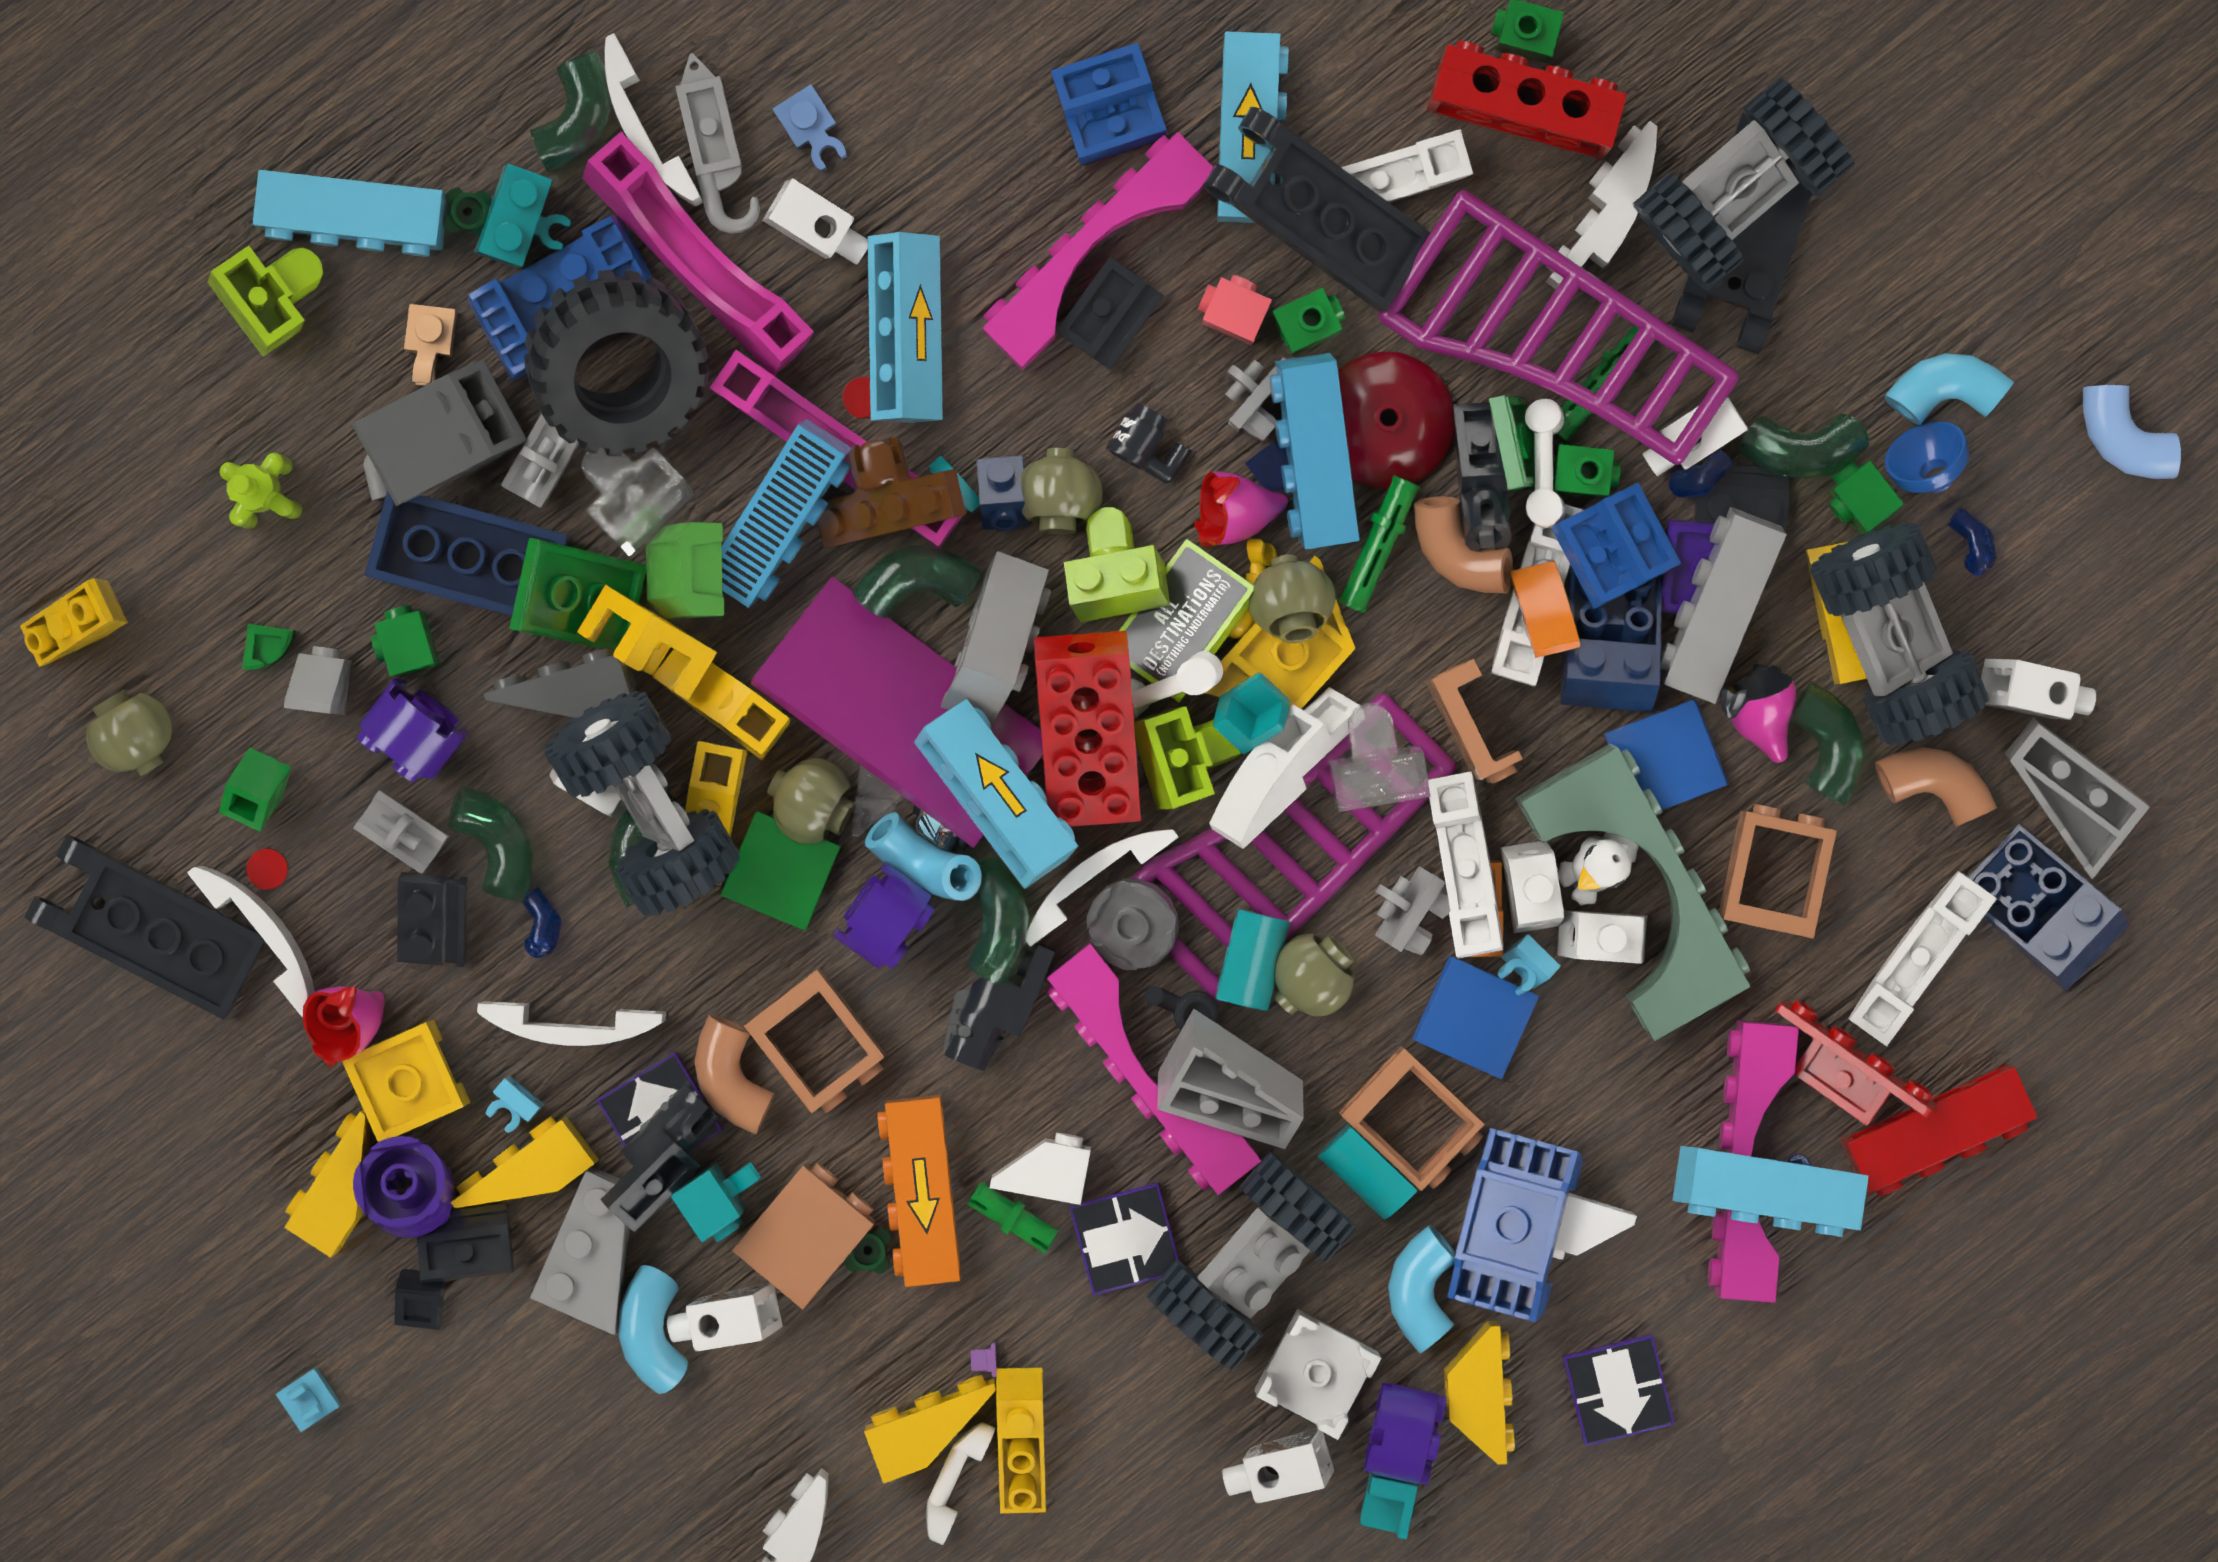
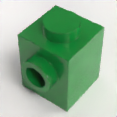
M1509 0L1506 10L1497 8L1490 35L1498 37L1495 50L1548 64L1553 57L1564 12L1520 0Z
M1323 288L1282 306L1271 314L1290 357L1340 334L1342 327L1339 322L1346 319L1336 296L1333 294L1327 297Z
M1557 445L1554 448L1553 491L1557 494L1602 499L1608 497L1610 489L1618 488L1620 478V462L1613 461L1614 450Z
M1854 461L1847 464L1831 477L1836 485L1827 491L1832 499L1828 504L1831 511L1844 525L1850 522L1860 535L1871 531L1904 505L1871 461L1865 462L1859 467Z
M406 605L384 612L386 620L374 623L377 634L371 635L372 646L379 662L385 660L390 677H400L440 665L424 611L412 612L411 605Z
M249 748L226 782L218 813L261 832L284 796L291 766Z

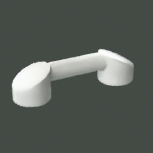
M1539 399L1530 404L1525 413L1526 424L1534 432L1535 491L1527 499L1526 511L1531 521L1537 526L1552 528L1563 520L1566 511L1564 501L1553 491V435L1561 430L1564 424V413L1555 401Z
M1200 651L1184 662L1174 676L1147 686L1138 680L1131 679L1134 719L1142 714L1151 703L1180 692H1185L1189 695H1199L1207 692L1222 678L1223 668L1219 659L1210 652Z
M984 1422L978 1423L965 1432L951 1447L927 1500V1531L930 1540L941 1545L944 1544L958 1511L947 1507L946 1503L967 1457L969 1456L981 1462L992 1439L995 1427Z

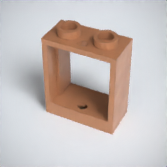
M1754 804L1753 812L1740 811L1719 908L1720 916L1728 921L1814 939L1837 830L1825 828L1826 819L1799 814L1797 822L1780 818L1781 809ZM1755 826L1819 839L1802 917L1739 904Z
M820 968L744 1025L811 1114L819 1107L825 1113L829 1112L848 1097L843 1091L845 1087L858 1079L861 1085H864L884 1069L879 1061L886 1056V1053ZM817 992H820L868 1055L815 1095L767 1034V1031Z
M1402 1046L1395 1051L1339 1111V1114L1420 1191L1427 1185L1434 1189L1446 1178L1451 1171L1447 1164L1459 1151L1465 1156L1479 1143L1483 1137L1479 1130L1485 1125ZM1409 1070L1464 1120L1462 1125L1418 1171L1363 1120Z

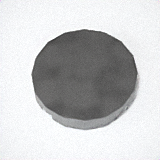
M1122 879L1108 885L1093 900L1087 915V929L1089 928V934L1092 938L1090 941L1093 947L1107 963L1123 970H1137V968H1146L1158 964L1173 948L1179 932L1178 913L1170 897L1157 885L1142 879Z

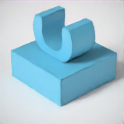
M1527 934L1512 944L1501 958L1506 963L1499 969L1498 976L1502 979L1511 973L1512 970L1520 975L1522 983L1515 990V993L1519 996L1549 980L1561 966Z
M509 1075L493 1091L500 1099L488 1106L486 1115L492 1117L499 1108L509 1109L512 1114V1120L504 1130L510 1133L519 1127L522 1118L527 1122L532 1120L545 1104Z
M317 1367L276 1393V1396L300 1432L342 1405Z

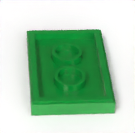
M529 538L509 629L599 649L609 648V650L613 649L615 651L631 625L630 622L613 612L595 642L586 639L577 631L605 585L639 604L646 565Z

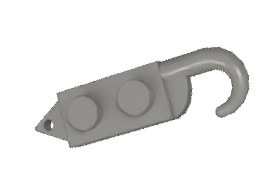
M690 53L681 84L675 87L705 213L710 223L719 231L729 234L742 233L751 228L757 221L760 212L759 199L757 197L751 198L748 214L741 219H731L724 212L719 191L729 188L738 181L742 175L741 159L722 79L720 76L715 77L693 53ZM693 63L699 65L697 70H691Z

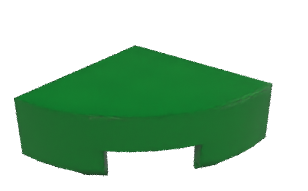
M248 624L242 669H263L279 661L290 649L296 630Z

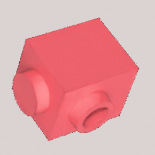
M1232 275L1230 281L1221 277L1217 288L1208 284L1197 310L1205 313L1202 320L1203 325L1252 346L1272 299L1256 293L1258 285Z

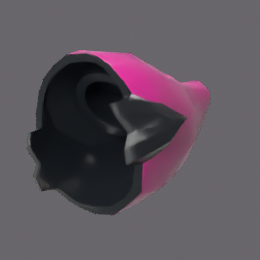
M1756 664L1752 674L1723 689L1720 695L1722 710L1745 739L1751 741L1773 762L1780 763L1788 757L1787 729L1795 706L1796 687L1792 677L1782 673L1780 667Z

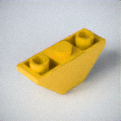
M93 578L79 585L27 620L20 627L28 650L34 655L38 666L41 667L108 636L128 622L109 581Z
M1487 1321L1444 1368L1445 1396H1447L1446 1415L1452 1424L1493 1461L1500 1465L1507 1464V1452L1514 1451L1515 1449L1513 1424H1505L1504 1406L1512 1405L1511 1379L1503 1378L1502 1360L1510 1359V1343L1508 1332H1501L1497 1321Z

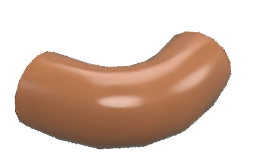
M1445 496L1428 497L1414 503L1415 527L1421 551L1439 575L1457 587L1482 593L1509 592L1512 584L1510 571H1513L1511 550L1509 548L1495 550V548L1480 549V551L1470 550L1465 545L1459 499Z
M1918 747L1896 752L1875 762V769L1880 783L1892 803H1897L1915 794L1923 792L1932 793L1942 799L1955 826H1959L1997 809L1987 785L1974 767L1950 751Z
M709 1014L700 1033L694 1059L699 1088L715 1112L735 1126L757 1135L775 1093L753 1084L746 1079L741 1071V1054L750 1035L746 1028L724 1017Z

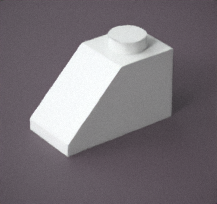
M1056 1133L1055 1140L1045 1138L994 1173L990 1188L1081 1205L1091 1147L1082 1145L1083 1137Z
M1569 1193L1553 1257L1563 1260L1565 1252L1577 1256L1634 1226L1637 1216L1631 1211Z

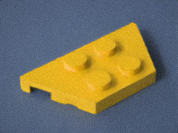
M1314 556L1310 563L1324 571L1321 560ZM1335 600L1334 609L1325 625L1317 630L1313 638L1299 643L1284 642L1281 638L1274 637L1264 631L1255 622L1222 659V678L1205 693L1220 697L1253 675L1261 673L1291 700L1289 708L1295 705L1302 709L1355 649L1337 600Z

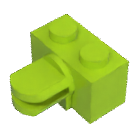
M247 246L213 269L210 273L208 284L264 357L301 331L305 320L294 307V303L318 287L323 275V269L319 257L305 248L293 249L265 268L250 246Z
M1104 507L1092 513L1088 517L1086 525L1090 557L1064 562L1069 605L1080 622L1170 606L1165 563L1155 546L1134 548L1131 523L1121 510L1113 507Z
M1186 706L1170 708L1134 721L1135 744L1157 810L1174 809L1214 795L1207 769L1232 761L1241 754L1233 744L1213 727L1214 720L1193 727Z

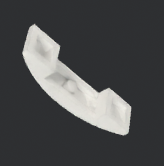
M615 34L607 36L605 40L607 85L613 107L626 136L654 165L663 182L672 192L695 207L702 204L703 200L680 157L677 156L664 164L660 160L624 91L625 88L640 80Z
M1461 129L1416 142V145L1341 167L1389 203L1473 175Z
M1565 504L1566 511L1563 520L1584 510ZM1534 523L1520 569L1555 560L1564 586L1570 563L1552 529L1541 528ZM1513 589L1491 674L1535 687L1544 656L1538 658L1534 656L1524 628L1523 614Z
M1471 771L1426 780L1450 906L1449 916L1456 957L1463 958L1503 950L1492 869L1473 773Z
M1173 829L1155 830L1130 836L1108 845L1082 861L1053 888L1039 907L1025 937L1029 946H1032L1067 920L1066 915L1058 906L1060 901L1129 850L1143 864L1178 838Z
M205 866L193 867L187 873L216 909L223 908L234 901L288 969L276 978L274 983L301 1017H303V1005L307 998L315 993L303 954L282 920L259 896L235 879Z
M1958 871L1930 902L1893 950L1859 1000L1849 1020L1887 1046L1914 1011L1912 1006L1965 935L1972 933L1997 898Z
M483 1001L478 1003L477 1007L478 1014L506 1031L534 1041L567 1046L600 1045L621 1041L649 1031L666 1021L665 1011L620 1009L616 1011L615 1027L528 1022L529 1004Z

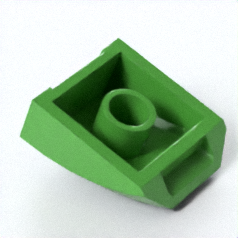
M689 522L663 527L646 545L647 602L665 619L724 616V597L722 595V523Z

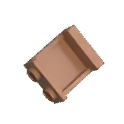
M1471 659L1425 682L1469 771H1472L1473 778L1477 780L1485 778L1487 783L1493 784L1516 773L1517 770L1514 763L1523 758L1519 751H1510L1495 759L1491 758L1457 689L1482 676L1475 660Z
M805 1162L732 1250L802 1310L875 1223V1219L870 1216L874 1209L856 1193L852 1192L847 1197L834 1185L838 1179L820 1163H816L814 1167H811Z

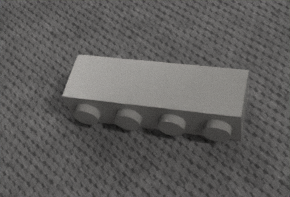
M1733 507L1729 508L1726 518L1723 516L1718 517L1710 535V542L1715 543L1708 560L1701 558L1693 575L1692 584L1697 586L1690 602L1685 600L1682 602L1676 615L1674 626L1678 627L1679 630L1673 644L1666 643L1661 651L1660 670L1662 671L1660 677L1664 685L1711 703H1716L1787 535L1782 526Z

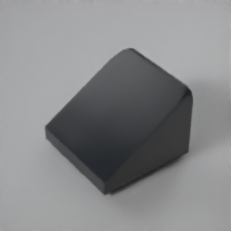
M402 1269L395 1288L394 1325L440 1330L446 1281L423 1284L420 1281L419 1270Z

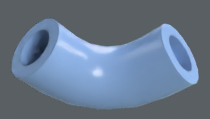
M2099 385L2083 387V414L2088 437L2103 459L2126 474L2151 479H2175L2178 476L2181 463V448L2178 435L2176 433H2150L2139 429L2131 419L2129 386Z

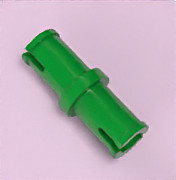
M984 1181L979 1184L967 1204L968 1207H972L1002 1226L1001 1232L1006 1235L1010 1232L1040 1250L1042 1254L1046 1253L1059 1232L1058 1228L1052 1227L1027 1211L1025 1203L1020 1200L1017 1203L1011 1201L990 1188Z

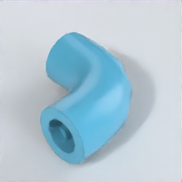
M1944 353L1919 361L1895 382L1884 398L1900 415L1912 423L1921 425L1934 407L1947 399H1960L1986 417L2000 402L2014 382L1997 368L1972 355Z
M896 812L882 817L866 836L865 846L883 863L887 862L932 895L945 899L964 901L977 893L981 885L982 874L980 866L975 859L968 855L955 854L940 849L920 836Z
M1428 1225L1411 1239L1396 1258L1388 1284L1391 1313L1404 1336L1420 1354L1438 1341L1454 1325L1437 1304L1434 1297V1287L1438 1278L1454 1264L1456 1252L1447 1240L1431 1225Z
M642 1265L629 1283L619 1308L618 1336L625 1360L639 1379L655 1393L662 1394L673 1389L680 1382L688 1366L686 1357L669 1343L663 1330L665 1313L679 1287L666 1273L654 1267Z

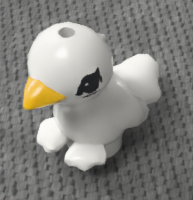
M1608 832L1603 837L1596 834L1588 837L1581 845L1580 852L1575 856L1573 862L1564 861L1560 863L1558 871L1560 883L1563 887L1573 885L1576 888L1572 892L1571 897L1580 905L1594 904L1597 900V892L1619 886L1630 875L1631 863L1635 862L1639 845L1625 837Z

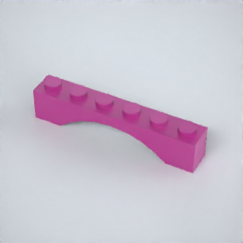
M622 132L587 161L582 179L770 374L775 376L806 348L814 331L782 298L749 277L710 241L677 202L654 165Z
M1179 132L1170 140L1165 135L1157 140L1145 154L1150 160L1138 172L1130 168L1114 184L1113 188L1118 193L1106 205L1100 200L1097 201L1080 219L1085 226L1073 238L1068 233L1064 234L1048 251L1053 258L1041 270L1035 265L1031 267L1015 284L1020 291L1008 303L1003 298L998 300L983 316L988 322L983 327V332L1022 371L1055 339L1057 315L1064 292L1077 267L1091 250L1112 232L1136 219L1159 212L1184 209L1204 189L1203 183L1213 166Z
M735 350L710 386L714 393L785 442L789 440L797 425L805 419L810 420L851 448L859 444L861 449V445L867 442L737 350ZM850 469L843 482L856 490L857 486L854 484ZM909 470L908 475L911 478H919V476ZM962 516L911 529L938 548H941Z
M1091 942L1047 976L1052 985L1046 989V992L1061 1011L1070 1007L1080 1021L1074 1025L1075 1029L1090 1047L1097 1042L1109 1056L1103 1061L1105 1067L1118 1083H1121L1124 1079L1128 1080L1137 1092L1131 1097L1134 1104L1147 1120L1155 1115L1165 1127V1130L1159 1135L1175 1155L1183 1151L1194 1165L1188 1169V1172L1204 1192L1212 1187L1217 1195H1219L1261 1162L1258 1154L1243 1136L1157 1109L1158 1084L1145 1071L1132 1051L1123 1028L1119 1007V978L1097 953Z
M1737 1020L1736 1030L1729 1031L1727 1056L1734 1058L1732 1076L1726 1075L1723 1088L1724 1103H1730L1729 1122L1722 1121L1719 1136L1720 1149H1726V1153L1752 1156L1755 1135L1764 1112L1779 1089L1795 1074L1799 1029L1797 1026ZM1721 1209V1213H1716L1712 1220V1240H1718L1717 1259L1711 1258L1709 1261L1708 1285L1715 1286L1714 1293L1719 1298L1775 1303L1779 1256L1766 1238L1759 1220L1758 1224L1731 1220V1210Z

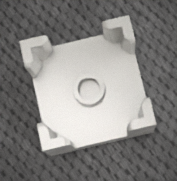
M1297 1309L1255 1387L1256 1397L1275 1407L1279 1404L1315 1423L1317 1429L1338 1440L1349 1420L1347 1416L1349 1409L1366 1377H1372L1381 1357L1378 1351Z

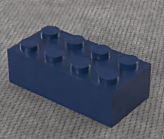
M387 490L364 576L512 616L529 538L568 547L572 546L574 538L559 532L422 495L396 506Z

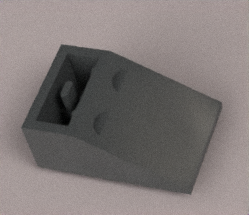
M483 359L449 373L351 424L396 506L495 463L527 441Z
M609 648L583 655L584 664L572 668L569 662L564 663V661L537 669L539 677L527 681L525 675H514L494 681L495 690L484 693L486 701L579 718L584 715L583 711L591 706L594 709L600 706L603 700L608 698L611 701L615 700L617 695L622 693L629 695L631 692L637 691L631 668L613 656V649L609 650Z

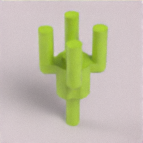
M270 453L266 456L261 466L255 464L240 466L226 462L220 467V476L227 481L228 496L231 501L237 502L229 514L232 524L251 529L258 522V517L255 513L265 512L270 509L278 515L289 519H297L301 516L303 511L301 504L281 494V485L277 478L279 474L285 475L291 472L293 462L290 458L278 453Z

